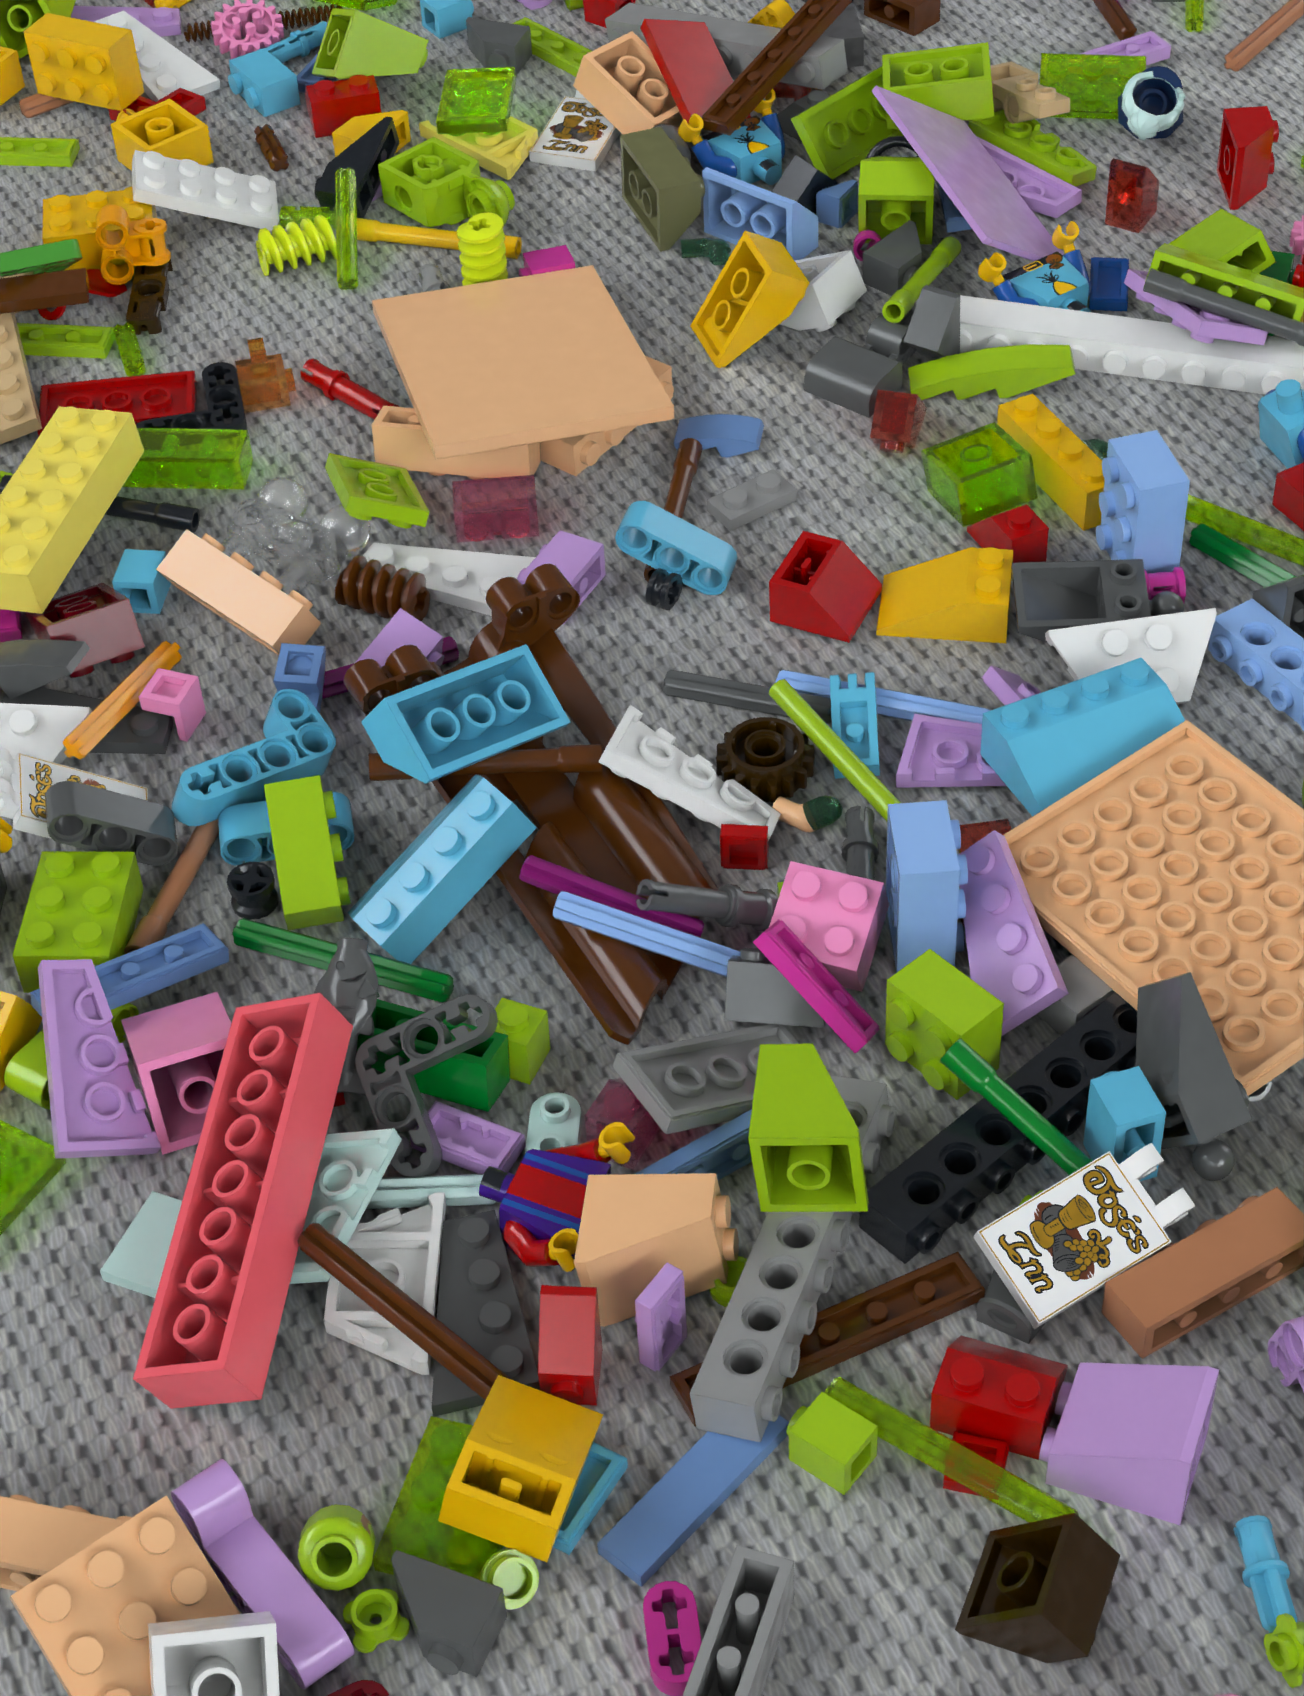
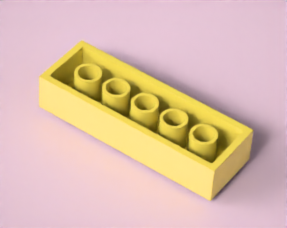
M59 406L0 494V609L43 614L144 453L132 413Z

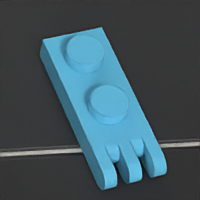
M875 672L865 673V687H858L857 673L848 674V688H841L839 675H830L832 730L875 776H880ZM833 765L835 779L846 778Z

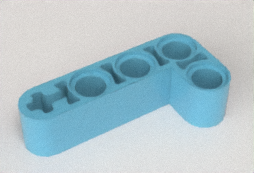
M294 689L280 690L273 697L263 724V733L266 739L192 766L182 773L172 801L171 810L174 817L179 822L188 826L204 825L217 820L220 813L227 807L265 801L264 784L317 775L322 776L336 745V738L332 730L304 693Z

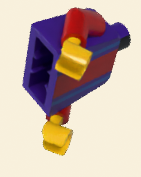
M610 1123L601 1131L599 1138L578 1145L547 1149L545 1151L537 1149L528 1150L515 1174L492 1166L486 1169L480 1183L479 1196L501 1203L499 1208L500 1231L504 1235L507 1244L524 1265L530 1267L558 1265L565 1272L574 1270V1259L588 1175L611 1174V1164H608L611 1158L618 1164H625L630 1159L631 1152L624 1144L633 1142L635 1136L623 1123Z

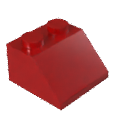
M354 75L349 79L339 81L321 80L313 85H307L305 88V102L315 138L332 136V132L352 117L382 113L379 90L374 75Z
M1268 106L1226 108L1223 111L1217 173L1230 210L1239 209L1267 187L1268 175L1274 172L1275 161L1274 154L1271 151L1272 143L1278 141L1279 126L1278 121L1272 119Z
M961 1335L947 1347L931 1393L930 1429L953 1435L954 1432L1010 1442L1009 1452L1039 1460L1043 1437L1047 1427H1050L1058 1394L1065 1379L1068 1365Z

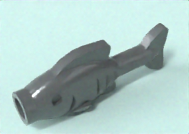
M340 938L337 940V950L330 961L326 973L318 981L314 994L321 993L353 1025L337 1093L350 1092L366 1095L356 1070L355 1058L359 1034L365 1036H372L374 1034V1021L371 1016L375 1010L379 993L378 978L374 964L367 951L368 940L359 938Z

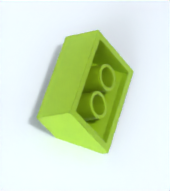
M988 42L882 55L884 89L961 120L977 122L985 118L995 117ZM886 112L887 129H899Z

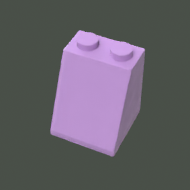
M1080 1362L1073 1384L1063 1381L1055 1407V1414L1061 1416L1058 1428L1055 1429L1048 1426L1043 1437L1039 1460L1048 1462L1045 1484L1180 1525L1208 1434L1219 1369L1209 1366Z

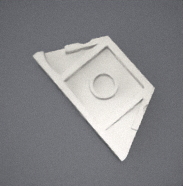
M1216 608L1053 629L1045 633V638L1050 647L1053 645L1068 665L1067 671L1074 681L1142 658L1167 684L1176 704L1189 702L1217 612Z
M0 703V747L7 749L13 759H15L17 753H22L61 764L67 757L64 753L66 750L63 745L64 738L92 710L90 707Z
M436 1192L429 1195V1204L402 1215L399 1209L395 1208L378 1215L371 1222L358 1223L347 1244L352 1251L434 1317L436 1315L443 1221H445L446 1215L445 1192ZM331 1275L328 1281L323 1319L326 1333L420 1375H430L431 1356Z

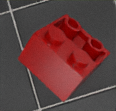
M803 531L769 581L770 621L850 643L882 592V584L843 541Z

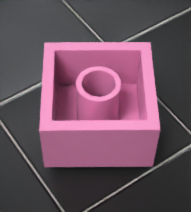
M790 861L769 927L778 919L782 920L844 988L862 992L889 908L885 884L880 881Z

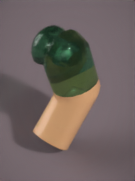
M827 795L814 798L802 804L780 796L772 806V808L781 813L778 820L808 833L833 824L841 817L843 811L841 802L837 798Z

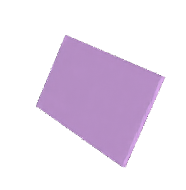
M875 85L872 93L983 244L1031 261L1039 260L1057 251L1064 255L1061 249L1054 246L1052 236L964 120Z

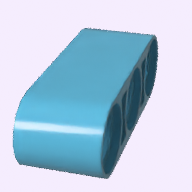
M647 501L633 502L627 508L615 536L616 544L626 554L655 569L662 568L667 570L668 576L671 573L680 574L683 584L706 595H718L726 589L738 559L737 552L727 542Z
M333 792L337 818L328 819L330 834L339 833L342 850H346L354 842L355 836L351 803L344 794ZM266 800L233 805L220 813L218 816L220 854L225 862L236 866L243 864V861L246 863L275 860Z

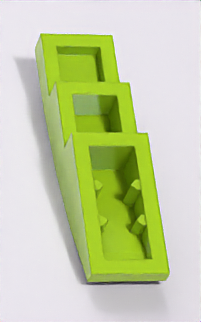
M1028 344L986 348L949 355L908 367L910 392L915 401H922L951 390L954 391L957 400L967 399L996 389L999 398H1009L1076 374L1070 345Z

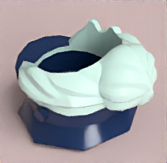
M1163 66L1150 67L1142 73L1134 75L1128 80L1123 93L1118 97V123L1134 137L1142 141L1169 137L1184 122L1183 107L1186 96L1178 75L1168 67Z

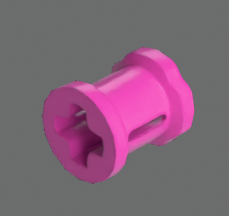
M1174 567L1172 572L1147 573L1144 569L1149 600H1152L1156 594L1162 591H1172L1181 597L1183 603L1185 602L1186 580L1182 567Z

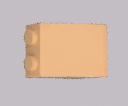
M716 1173L588 1175L574 1265L581 1287H597L600 1326L605 1327L635 1317L636 1298L667 1262L683 1271L685 1298L714 1288V1280L720 1279L723 1284L727 1283L729 1269L727 1261H737L739 1238L737 1229L729 1228L731 1222L729 1195H721Z

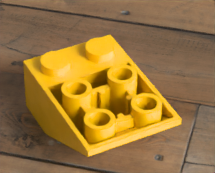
M498 1375L464 1443L449 1479L438 1521L507 1548L516 1549L525 1555L547 1563L603 1414Z

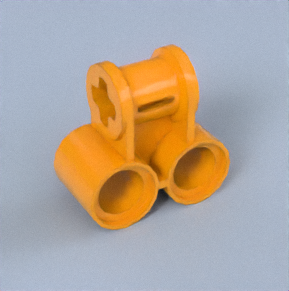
M110 204L101 208L96 215L95 238L102 247L101 273L103 278L113 285H122L132 279L134 266H159L169 262L171 252L166 248L164 233L167 231L166 221L160 218L130 221L128 213L118 205ZM113 224L119 226L121 229L113 232L105 229L104 227L106 225ZM118 258L124 260L126 263L122 265H115L111 263L110 260Z

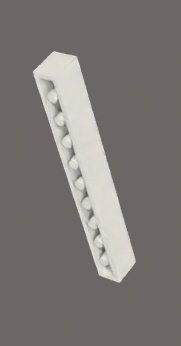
M960 295V353L986 348L1028 344L1070 345L1075 369L1265 395L1270 390L1276 389V386L1281 381L1293 379L1300 383L1301 389L1304 391V347L1298 345L1295 341L1283 337L1267 335L1264 345L1214 339L1213 343H1204L1191 338V331L1188 329L1177 327L1169 322Z

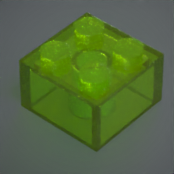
M995 422L921 450L928 491L963 527L1006 510L1020 507L1024 503L1038 498L1032 455Z

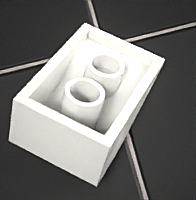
M851 250L795 260L809 281V285L803 299L798 302L792 314L779 325L798 331L815 328L816 332H822L837 324L836 319L840 315L852 310L856 306L855 302L867 292V289Z
M270 1611L148 1624L152 1696H280L276 1622Z

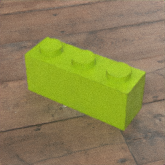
M320 775L264 784L287 929L294 930L344 921L342 906L351 904L347 877L337 878L335 862L344 861L340 834H330L328 819L337 818L332 790L323 792Z

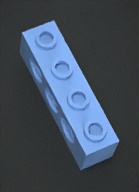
M1253 598L1217 615L1208 644V650L1218 662H1224L1240 676L1246 685L1257 689L1270 700L1275 709L1285 712L1304 731V639Z

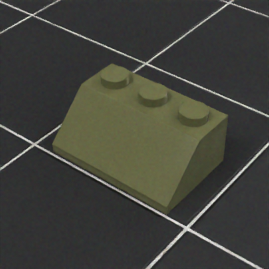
M662 127L620 135L622 198L659 251L669 250L701 213V197L705 195L703 179L700 175H696L691 168L688 158L682 156L677 149L674 139H670Z

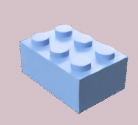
M1158 430L1108 439L1107 458L1102 460V472L1105 482L1104 492L1099 494V507L1102 514L1101 525L1096 527L1097 544L1100 550L1108 552L1111 560L1143 559L1144 569L1147 573L1172 572L1174 567H1180L1190 480Z
M947 800L888 804L886 893L889 908L887 918L896 973L928 949L934 951L954 967L956 952L964 951L963 927L961 922L957 923V920L966 917L965 894L963 889H959V885L968 883V868L965 854L957 855L956 849L961 848L960 824L958 819L950 820Z

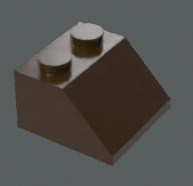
M1076 1513L990 1531L955 1630L961 1635L1045 1663L1088 1657L1091 1646L1096 1638V1630L1107 1596L1112 1588V1580L1120 1554Z

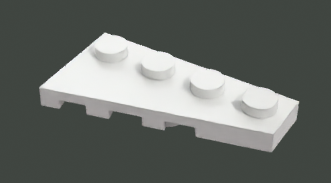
M121 11L94 21L132 30L144 92L151 100L157 102L179 88L198 95H204L220 89L219 78L127 12Z
M373 543L363 555L366 557L367 562L374 559L380 561L382 566L387 563L394 565L397 571L401 568L408 569L411 576L416 572L424 574L426 588L432 600L492 616V610L486 603V594L489 588L496 581L505 577L517 579L520 571L527 568L536 558Z
M630 704L598 761L599 763L610 768L616 775L629 778L651 790L655 796L669 800L692 812L699 820L710 822L720 828L721 824L768 826L769 841L781 813L734 779L723 782L716 776L712 763L699 754L695 757H689L673 745L676 740L675 736L662 727L657 729L656 732L640 721L643 713Z

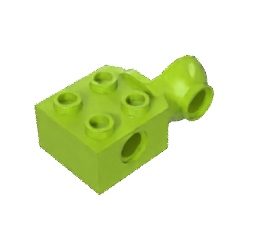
M435 137L378 164L384 203L426 227L443 224L455 225L466 218H471L473 215L483 212H492L499 215L505 226L509 217V211L513 210L515 206L513 193L504 181L497 180L494 182L491 179L481 177L479 160Z

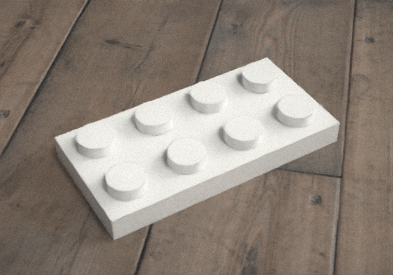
M134 151L132 159L133 201L250 227L266 228L269 231H272L273 226L278 225L279 214L275 181H271L261 175L249 176L235 173L225 167L213 168L200 165L190 159L178 160L164 157L155 151Z

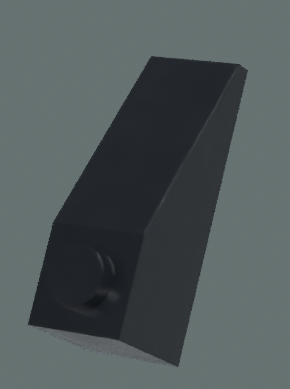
M392 117L383 118L327 164L322 177L317 179L314 189L315 197L319 201L323 214L364 218L381 183L378 164L392 158L400 143Z

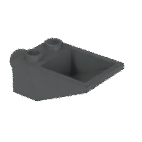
M1143 559L1012 563L1011 566L1018 633L1047 642L1045 633L1048 630L1184 612L1183 600L1172 591H1162L1156 594L1152 600L1148 599Z
M1191 972L1139 987L1136 1066L1140 1067L1166 1111L1161 1149L1196 1145L1192 1154V1165L1196 1173L1209 1181L1224 1179L1231 1173L1234 1167V1154L1225 1142L1215 1137L1252 1120L1247 1108L1249 1104L1247 1092L1243 1085L1234 1077Z

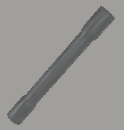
M1151 268L1143 288L1144 292L1173 302H1182L1295 341L1298 345L1304 347V322L1188 283L1182 278Z

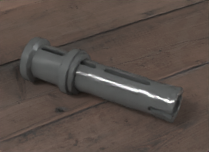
M644 879L640 882L636 891V895L649 896L648 900H636L640 910L714 918L723 927L745 924L752 925L756 931H765L769 928L778 901L775 892L771 889H759L756 892L742 891L738 885L726 884L716 890Z

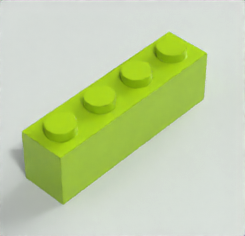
M1166 243L1155 250L1149 272L1153 268L1182 278L1188 283L1304 322V288Z

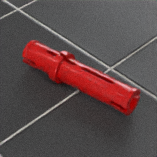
M314 358L306 361L302 367L313 373L310 375L301 371V379L304 382L310 383L322 390L328 399L332 401L338 399L375 420L383 405L399 407L353 382L344 371L332 370Z

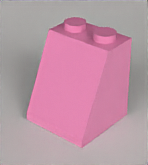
M218 992L121 1020L151 1121L161 1146L162 1155L196 1145L199 1142L231 1027V1021Z

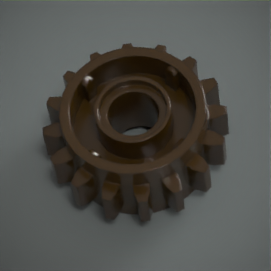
M772 717L749 719L738 724L731 732H726L724 734V743L717 744V776H722L723 782L734 779L764 802H775L780 796L784 798L794 797V793L799 788L805 789L807 787V778L814 776V745H809L807 735L805 733L801 734L796 725L782 719Z

